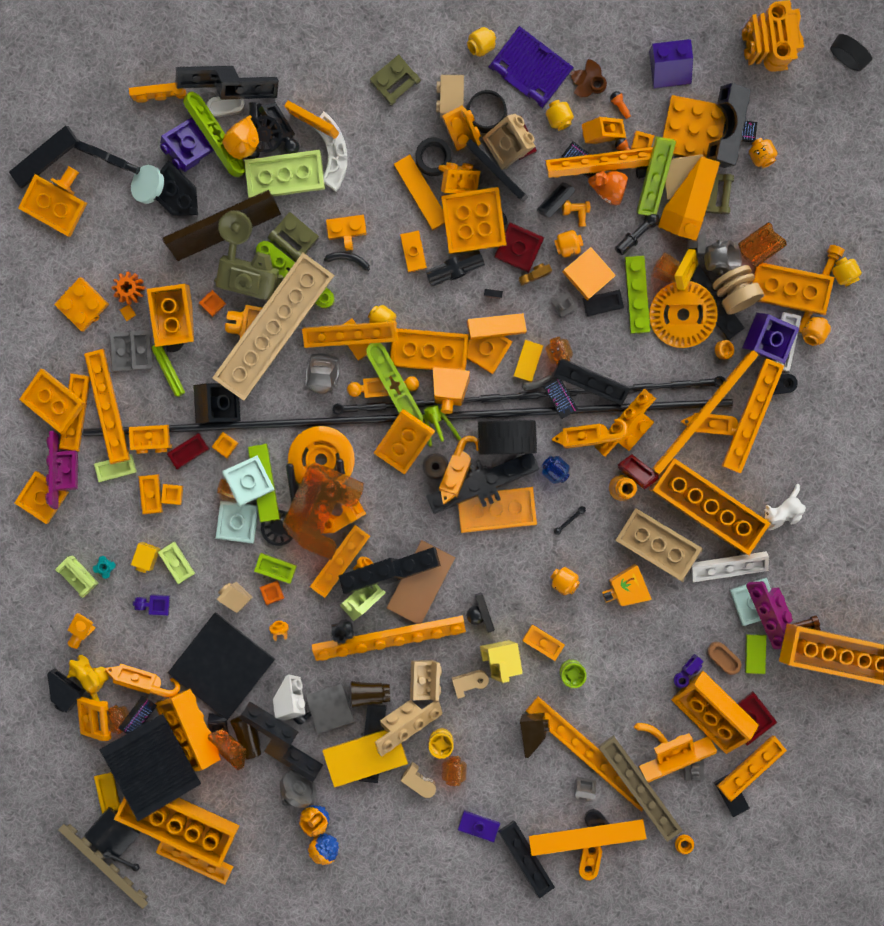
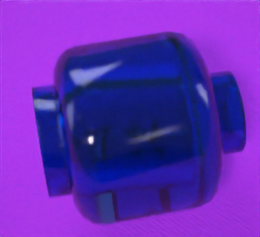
M549 456L541 465L542 474L553 484L564 483L570 476L568 474L570 466L560 456Z

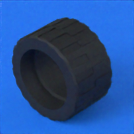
M535 420L478 422V454H531L537 452Z

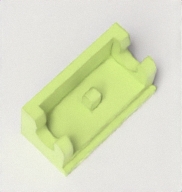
M74 556L67 557L55 569L74 587L81 598H84L99 584Z
M377 584L372 585L373 589L369 586L355 591L340 604L353 621L363 615L386 593Z

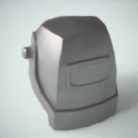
M717 240V243L707 246L704 255L706 269L714 273L725 274L730 270L741 267L740 243H734L731 240Z
M313 354L307 365L304 385L307 386L309 391L319 395L331 393L334 388H338L339 358L329 354Z

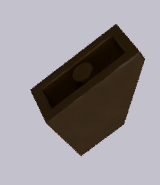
M545 713L522 714L520 726L525 758H529L545 740L547 731H550L549 719H545Z

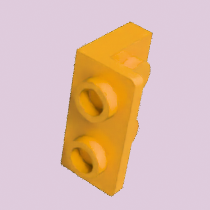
M461 105L442 115L457 151L466 147V143L470 139L477 146L481 145L479 140L481 134L477 126L474 127L473 125L475 119L470 110L467 111Z
M447 162L446 165H439L438 169L444 172L441 191L444 193H462L477 190L481 171L473 168L474 165L469 163H462V166Z
M169 425L129 427L130 450H136V454L148 453V449H155V453L167 452V448H172Z

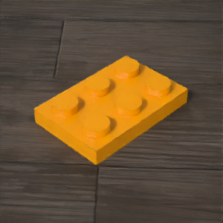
M35 174L18 209L64 235L71 237L87 202Z
M45 369L38 371L19 399L60 434H65L86 404Z
M403 409L374 451V454L405 475L435 430Z

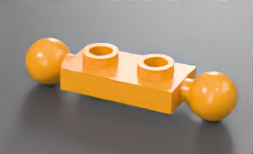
M390 376L389 379L392 383L389 386L390 389H395L398 395H401L398 388L401 385L400 382H395L392 376ZM410 376L404 381L410 392L416 391L419 387V381L416 377ZM379 377L363 379V385H360L358 382H351L347 386V392L352 397H357L363 392L365 398L389 396Z

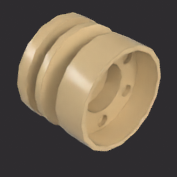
M748 265L728 271L712 285L714 290H719L717 292L718 297L727 296L722 301V305L729 315L754 305L765 295L758 283L750 284L755 279V276L750 274L752 270Z

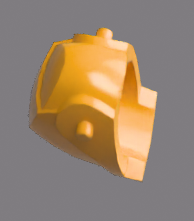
M251 115L234 124L224 135L222 140L223 146L233 158L243 159L252 155L259 144L256 127L250 119Z

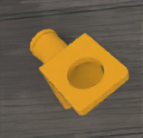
M68 166L60 180L51 178V181L74 195L75 193L71 190L70 186L79 172Z
M79 613L74 616L67 630L72 633L70 640L67 642L71 648L77 649L82 640L84 641L95 630L93 622Z

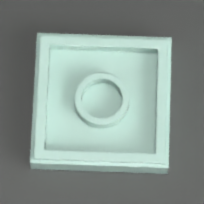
M258 455L222 471L239 507L274 491V487Z
M221 500L215 539L254 544L258 505L244 504L239 507L237 502Z
M766 577L754 581H763L767 587L768 592L771 590L768 579ZM747 584L730 589L742 626L761 621L746 587Z

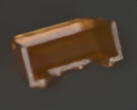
M318 463L309 465L284 519V530L302 548L332 560L336 551V543L331 538L322 535L336 502L348 507L355 506L363 493L364 483Z

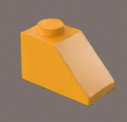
M598 117L582 124L585 143L599 144L615 141L619 138H626L623 119Z

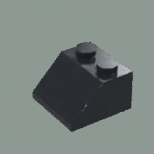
M220 383L193 385L196 424L241 421L238 396Z

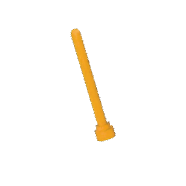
M836 245L829 246L827 251L828 261L822 275H830L835 262L843 256L845 251L843 248ZM804 313L799 326L800 333H802L803 328L813 313Z

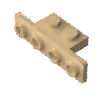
M409 700L381 719V726L388 733L375 742L378 754L383 756L390 752L400 743L441 716L440 702L433 701L421 709L412 700Z

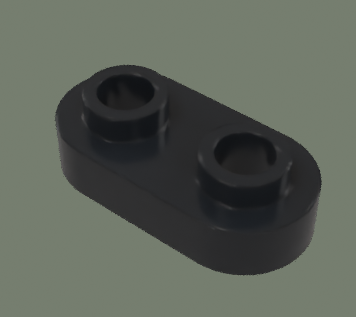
M782 374L773 395L793 392L798 385L796 377L792 374ZM785 380L789 382L788 387L783 385Z

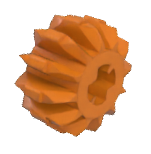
M126 272L125 276L120 273V280H113L117 284V286L111 287L112 290L116 291L113 296L119 298L121 303L126 301L128 305H131L132 300L138 303L137 296L144 297L140 291L146 290L144 286H140L144 282L143 279H138L136 273L131 275L130 272ZM129 285L132 286V289H129L128 291L125 290V288L129 287Z

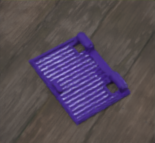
M520 26L488 66L492 71L498 72L501 78L529 99L535 100L541 108H544L574 68ZM502 61L509 67L506 69L499 63ZM536 90H541L545 95L541 96Z

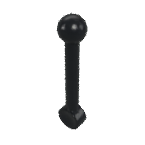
M580 506L571 518L559 528L554 529V533L560 535L561 530L577 516L586 512V508Z
M105 850L103 853L104 858H112L131 867L133 871H138L140 868L139 864H132L111 854L110 850Z

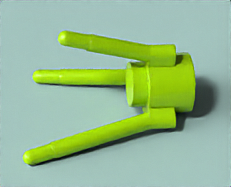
M438 405L424 409L425 414H423L425 424L430 427V421L431 424L435 425L441 442L444 441L438 423L441 421V417L459 441L461 440L458 432L447 416L441 412V408ZM431 438L428 441L429 447L432 446Z

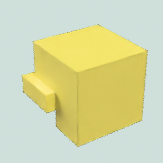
M508 640L480 646L482 661H489L492 679L504 683L510 681V676L523 674L518 643Z

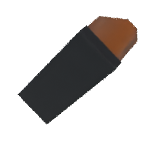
M485 289L484 291L485 297L502 298L503 291Z

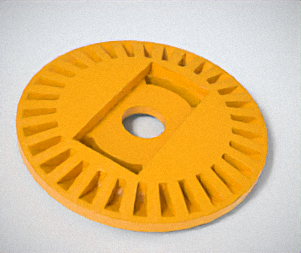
M689 281L685 290H678L676 282L666 285L654 297L649 312L650 324L656 336L665 344L676 348H689L705 341L713 332L718 315L716 302L711 293L702 285ZM666 305L670 307L668 310V324H666L664 320V310ZM698 305H701L703 311L700 324L697 323L699 318ZM683 308L689 311V317L684 321L677 317L678 311Z
M315 426L304 430L294 439L289 448L288 464H293L295 479L298 483L338 481L337 471L334 470L337 460L336 454L339 453L340 459H343L347 481L354 469L355 455L350 441L340 431L327 426ZM307 447L309 451L306 454V466H304L302 459L304 450ZM324 454L327 457L326 464H317L316 456Z

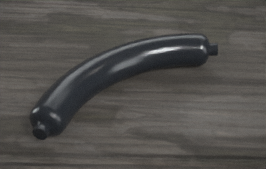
M334 252L327 254L324 258V261L327 262L338 259L350 260L357 263L364 270H370V265L363 258L350 252Z

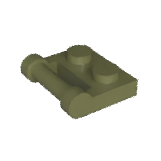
M398 54L373 75L370 81L392 106L396 103L397 98L414 84L417 85L421 82V79ZM406 75L410 77L394 92H392L391 94L388 92V90L392 88L397 82H399L403 77H405Z
M716 175L706 209L707 213L730 214L729 201L734 175ZM719 181L724 182L721 207L716 206Z
M289 212L269 234L268 239L272 242L275 241L296 262L302 253L306 254L319 239V236ZM283 231L302 248L297 251L279 236L280 233Z

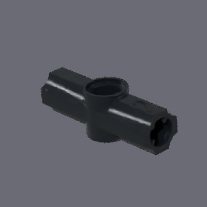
M475 250L461 257L450 258L444 264L425 272L431 287L448 280L452 281L461 278L468 272L485 266L480 251Z
M344 619L340 620L339 623L331 625L332 640L334 642L343 644L347 639L354 638L351 621Z

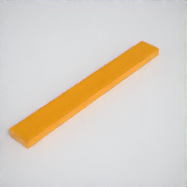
M754 350L747 353L654 465L652 470L659 475L759 354Z
M537 696L526 709V712L529 714L545 713V719H549V732L642 812L644 809L601 750Z

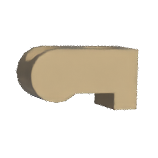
M476 670L452 677L457 698L465 697L464 691L474 688H485L489 683L487 674L482 670Z
M412 762L402 775L401 782L422 797L430 798L434 796L436 792L435 781L417 772L419 766Z

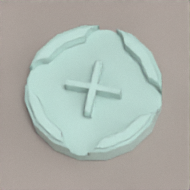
M152 165L142 166L139 174H135L131 182L132 196L136 201L144 204L154 202L155 200L153 199L156 196L159 197L164 187L163 174L160 173L159 168Z

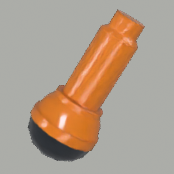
M619 91L613 92L610 96L611 103L615 104V106L617 105L623 117L628 119L631 115L623 102V94Z
M619 138L615 142V147L618 151L630 150L626 139Z

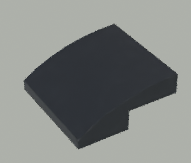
M108 807L85 833L84 837L100 852L104 853L105 850H110L111 854L120 857L140 835V831L114 820L117 811Z

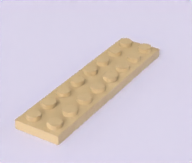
M302 253L212 378L245 401L334 278V275L305 253Z

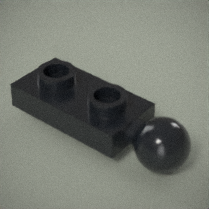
M276 102L262 105L258 109L261 116L273 117L280 123L283 131L282 141L285 142V151L288 154L297 153L300 145L297 140L291 139L295 136V133ZM267 119V125L269 126L272 121ZM274 124L271 129L276 130L278 128L276 124ZM274 133L275 138L278 139V133Z

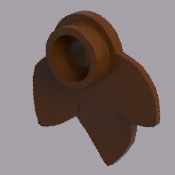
M588 59L585 70L571 72L572 81L577 85L574 94L579 97L601 94L607 87V81L601 75V67L595 61ZM599 82L600 87L596 88L594 83Z

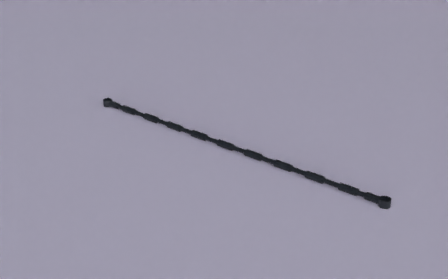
M717 376L712 379H700L699 381H671V383L663 384L643 383L633 384V386L629 387L630 391L639 392L643 389L652 391L653 389L691 388V386H715L719 388L721 385H717L716 380L720 378L723 384L725 378ZM567 389L571 396L591 394V392L584 389ZM538 391L519 392V394L511 395L491 394L481 395V397L464 398L463 403L480 401L481 403L500 402V400L508 399L528 400L548 397L546 392L538 393ZM414 400L418 407L439 405L435 403V400ZM386 402L367 403V405L359 406L357 404L341 405L338 403L333 406L332 411L336 415H341L348 412H358V410H386V408H396L394 403L386 404ZM336 406H341L342 411L340 413L335 412Z

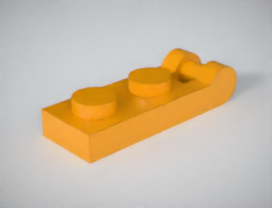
M175 83L129 88L130 97L138 103L147 102L148 99L162 101L166 100L167 97L176 96L178 99H184L187 95L184 88L177 89Z

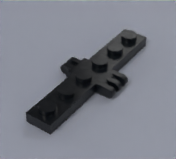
M533 453L524 454L491 469H487L486 465L482 467L478 460L476 461L478 469L475 470L471 463V472L468 473L469 478L464 480L458 497L452 498L444 505L440 491L426 496L433 514L477 496L483 507L487 506L485 498L488 499L490 504L494 503L492 495L495 496L497 501L501 500L496 488L540 469Z

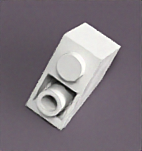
M294 675L285 676L273 698L276 719L289 720L305 715V701L302 693L303 685L300 677Z

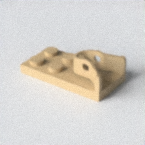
M635 508L615 540L684 582V578L699 554L703 551V548Z

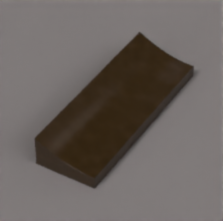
M266 190L162 237V240L176 260L180 261L224 241L219 232L218 224L220 218L227 212L240 211L250 219L252 228L282 214L273 195L269 190Z

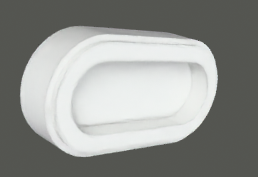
M217 96L207 102V107L213 116L218 118L241 113L245 109L244 99L221 100Z

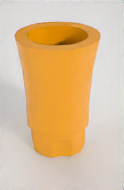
M618 475L610 481L609 492L614 499L626 501L636 494L637 485L628 476ZM623 484L627 486L625 492L622 491Z

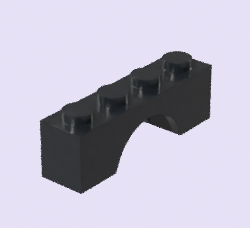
M729 83L720 87L717 106L724 113L726 128L723 136L718 141L709 143L706 157L719 161V167L722 168L736 165L742 141L743 127L746 122L747 107L750 102L751 89L735 83Z

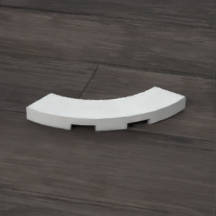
M323 111L320 118L334 125L339 135L334 139L314 127L313 129L321 135L328 151L324 183L337 192L346 174L347 148L339 127Z

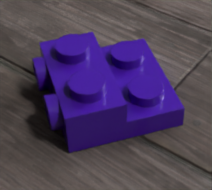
M192 117L163 134L160 140L162 152L165 155L169 154L173 158L172 163L178 169H182L183 172L199 164L200 159L214 151Z

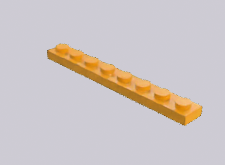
M462 615L358 635L352 639H347L343 644H338L334 640L312 644V652L316 661H325L334 657H345L355 653H365L366 651L382 650L387 647L402 646L413 642L418 643L428 639L465 633L466 629Z

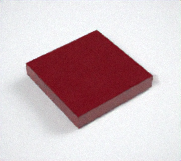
M509 222L505 231L507 246L498 247L494 258L529 273L545 237Z
M753 691L737 703L759 725L752 739L745 743L747 746L778 723Z

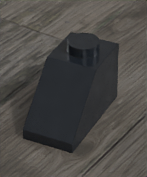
M54 668L47 674L50 699L55 704L56 709L67 713L72 710L77 703V699L84 694L85 690Z

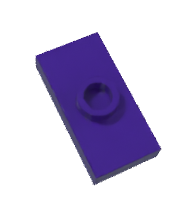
M464 810L458 830L494 842L500 822Z

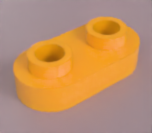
M601 846L594 847L595 851L592 853L588 851L589 848L582 849L578 870L583 879L593 880L597 877L602 857ZM591 866V870L585 871V867Z

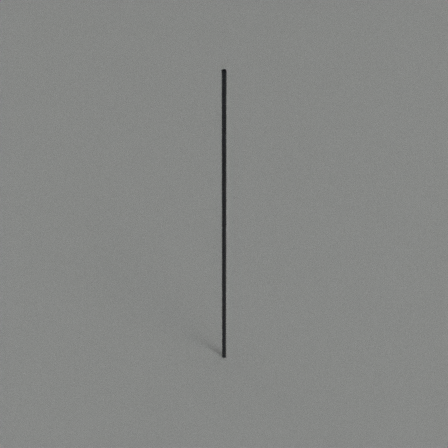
M722 399L716 407L733 406V400ZM708 400L653 402L647 410L703 408ZM619 404L577 406L579 410L572 414L623 412L630 404H623L622 406ZM554 407L459 411L445 415L451 420L558 415ZM399 414L169 425V433L394 422ZM123 427L124 434L129 435V427ZM102 428L83 429L84 437L103 436Z

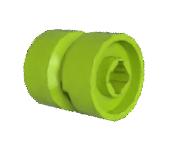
M569 659L560 666L559 674L567 687L578 688L585 683L587 673L579 661Z

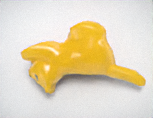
M78 655V661H69L67 678L76 677L83 689L90 693L92 700L100 702L97 692L109 679V675L105 672L104 667L92 668L85 656Z

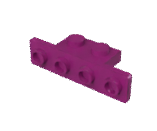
M49 431V437L46 440L47 447L49 448V455L46 457V463L49 467V474L46 475V482L49 486L46 502L51 508L58 509L59 491L78 490V452L76 450L59 452V435L54 431Z
M763 581L748 582L746 587L773 649H781L787 623L790 624L793 620L785 598L779 587L772 588L768 592Z

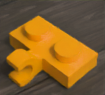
M364 215L326 220L329 240L344 238L346 251L353 250L352 237L367 235Z

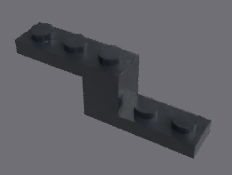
M234 66L176 67L175 85L177 89L215 87L221 100L277 98L279 83L277 77L239 78Z
M432 547L400 559L388 558L338 576L343 594H349L378 583L389 584L440 567L441 564L436 548Z
M249 702L239 719L271 738L264 752L313 782L323 764L291 745L299 732L281 720L276 719L254 703Z

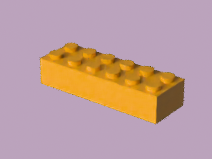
M675 458L659 474V479L649 489L746 555L751 554L771 524Z
M787 623L779 662L799 668L884 685V644Z
M124 797L114 820L218 868L221 867L240 826L181 798L175 799L140 821H137Z

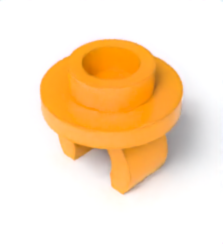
M360 557L353 570L373 564V562L367 557Z
M275 621L269 627L274 641H277V635L281 634L284 636V640L287 639L288 624L283 621Z

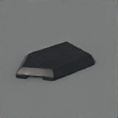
M168 160L160 170L164 177V187L159 197L156 196L155 199L172 216L198 215L196 186Z

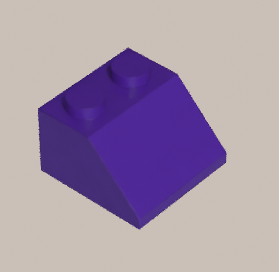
M691 39L653 43L649 50L653 89L692 84L693 52Z
M756 312L742 349L749 352L754 350L759 356L785 364L799 327L772 315Z

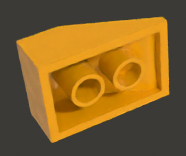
M178 284L146 289L155 347L194 342L190 286Z

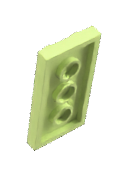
M320 150L244 160L248 198L266 190H269L273 196L325 189Z

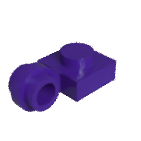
M151 594L149 602L145 597H135V601H133L134 609L146 610V607H149V615L168 616L170 595Z
M693 654L682 667L683 670L674 676V684L678 688L687 687L689 684L688 676L698 673L704 661L696 654ZM683 677L684 682L679 683V679Z

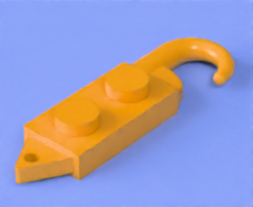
M693 413L692 416H689L681 420L680 422L683 423L685 426H688L689 423L698 413ZM709 414L695 432L734 436L738 420L733 416Z
M615 419L614 422L622 426V430L616 434H609L607 427L603 424L563 428V431L552 438V441L563 445L565 449L599 445L622 440L628 432V427L625 421Z
M474 436L463 437L458 442L455 452L450 459L439 486L444 505L452 498L458 497L471 464L470 456L463 452L464 447L468 442H474L478 451V439Z
M124 664L105 668V672L113 680V683L168 698L175 696L180 691V683L174 678H171L170 681L175 684V688L173 690H166L160 688L161 680L157 674Z

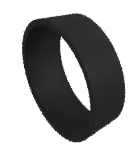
M838 34L830 47L832 54L852 70L861 71L872 61L869 51L861 43L848 35Z
M482 90L477 92L470 99L466 108L467 111L470 110V104L475 97L481 94L495 95L504 104V114L499 122H501L507 116V107L505 101L501 97V95H499L495 91ZM473 121L474 127L477 126L481 133H488L498 124L482 126Z

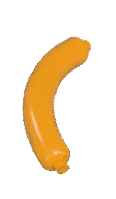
M646 723L635 724L634 729L652 734L660 743L668 742L666 737L654 726Z

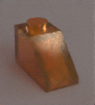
M664 252L657 259L651 276L669 284L674 283V275L681 263Z

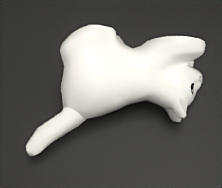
M799 484L795 485L789 498L779 507L771 508L769 505H766V509H764L765 520L771 523L767 528L768 530L780 527L785 521H789L790 524H796L801 520L806 506L796 498L800 491Z

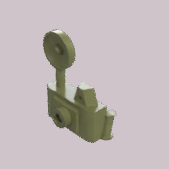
M240 211L227 212L220 218L218 225L221 236L225 241L229 242L228 256L223 255L220 258L217 278L214 279V282H216L217 287L269 300L282 282L283 276L279 275V269L272 268L270 255L257 252L251 262L235 258L237 244L244 243L250 237L252 224L250 219Z

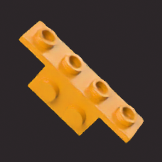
M643 389L618 418L627 424L628 432L622 440L595 445L594 447L605 457L617 443L630 451L653 425L654 421L645 415L644 412L657 398L646 389ZM614 422L608 429L609 434L619 433L622 430V426Z
M688 733L655 747L656 759L640 765L639 768L649 783L717 753V749L708 736L693 742L691 735Z

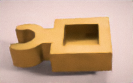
M544 263L533 267L534 271L519 277L520 285H526L551 274L550 264L544 266Z

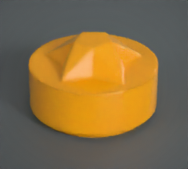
M729 340L719 341L715 345V354L719 359H730L733 356L734 346Z

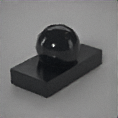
M483 593L475 594L478 606L469 608L466 614L467 620L473 625H479L484 621L487 632H493L495 629Z

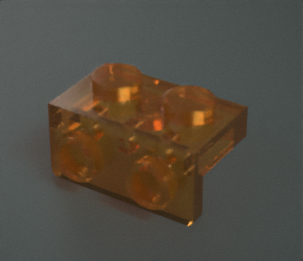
M767 222L739 242L738 246L742 257L757 267L787 246L784 238L774 232L772 224Z
M223 728L208 735V740L218 748L219 754L237 770L244 768L247 749Z

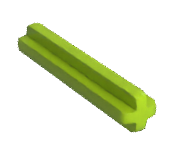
M152 346L151 349L176 397L183 395L185 390L163 346Z

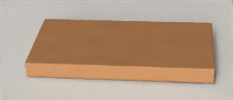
M421 540L415 553L435 546ZM437 547L435 548L441 566L401 579L387 606V609L416 624L423 622L455 560L454 556Z

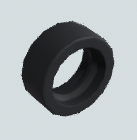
M427 138L417 147L415 153L416 164L425 175L431 177L439 176L444 172L439 170V167L430 168L426 166L422 160L423 152L430 146L441 148L445 154L442 165H446L447 162L452 161L451 149L440 138Z

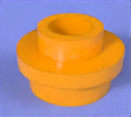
M680 835L675 840V848L681 854H689L694 849V841L689 835ZM683 841H687L688 844L687 846L682 847L681 843Z

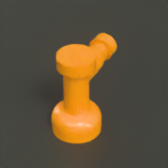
M566 200L562 205V215H569L571 211H578V227H585L586 213H590L591 208L590 201L571 204L569 200Z

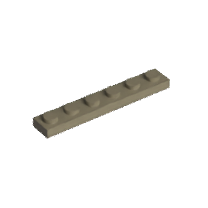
M613 735L598 747L665 840L668 842L681 833L683 830L615 736Z
M63 824L58 829L138 906L143 909L148 904L146 900L148 896L141 889L136 891L132 887L134 883L127 876L122 878L118 874L120 870L113 863L108 865L99 850L94 852L90 848L92 844L85 837L79 838L76 835L78 830L74 826Z

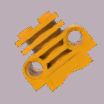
M790 0L772 3L765 13H760L758 18L757 14H753L744 29H742V40L746 42L744 57L746 60L748 59V65H753L755 61L756 64H760L763 61L768 71L788 70V64L792 60L798 58L797 53L804 48L803 36L799 28L801 19L800 9H791Z

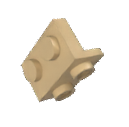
M434 660L411 661V700L439 701L441 694L440 676L442 674L439 662Z

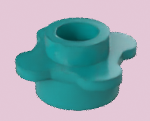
M100 556L97 565L93 566V571L101 574L106 579L110 577V573L115 569L116 564L105 556Z

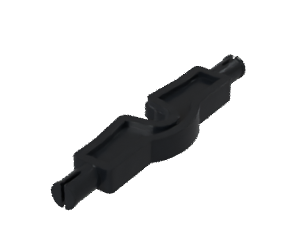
M79 141L73 147L95 158L99 157L105 162L123 170L133 172L136 175L140 172V167L82 141Z

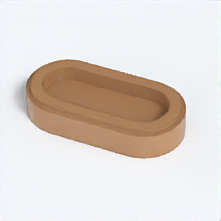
M713 642L708 646V656L723 671L730 675L737 674L742 666L740 659L724 644Z

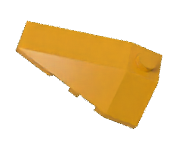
M700 157L684 182L665 205L658 227L675 235L697 240L719 168V161Z

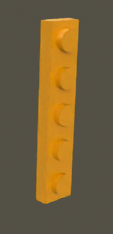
M396 321L305 327L302 329L304 348L398 341Z

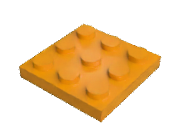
M671 95L662 138L675 139L676 145L673 156L703 155L706 158L709 143L718 141L722 137L725 124L724 113L716 103Z
M499 187L441 196L449 254L507 246Z

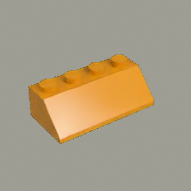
M704 671L691 678L688 686L682 688L671 699L725 754L750 741L759 726Z
M191 689L179 692L175 696L155 703L158 714H164L195 772L204 770L221 760L219 750L211 738V731L204 722V715L199 710L196 697L191 692Z

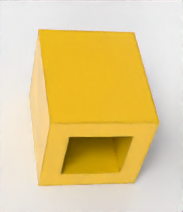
M144 542L138 543L131 565L136 567L135 570L143 573L153 570L161 548Z

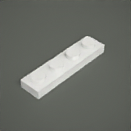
M765 551L750 555L694 562L691 567L692 582L769 571V555Z

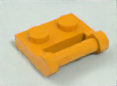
M83 696L77 699L80 734L100 741L110 740L111 732L108 728L107 718L108 702H99ZM97 711H99V719H100V728H101V731L99 730L98 712H97Z

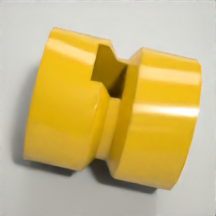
M438 728L430 734L429 751L438 759L448 757L454 749L453 736L448 730Z

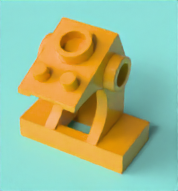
M358 498L342 505L343 511L340 516L331 514L324 502L317 505L315 514L319 516L317 518V526L321 529V533H335L364 516L366 512Z

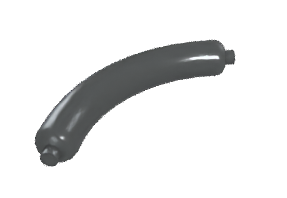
M552 372L539 380L524 383L522 388L524 390L537 389L556 377L552 375Z

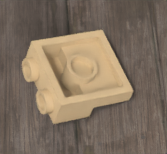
M516 114L506 116L482 137L502 170L508 168L517 159L524 157L536 147L533 143L535 140L534 136L525 130L523 118Z

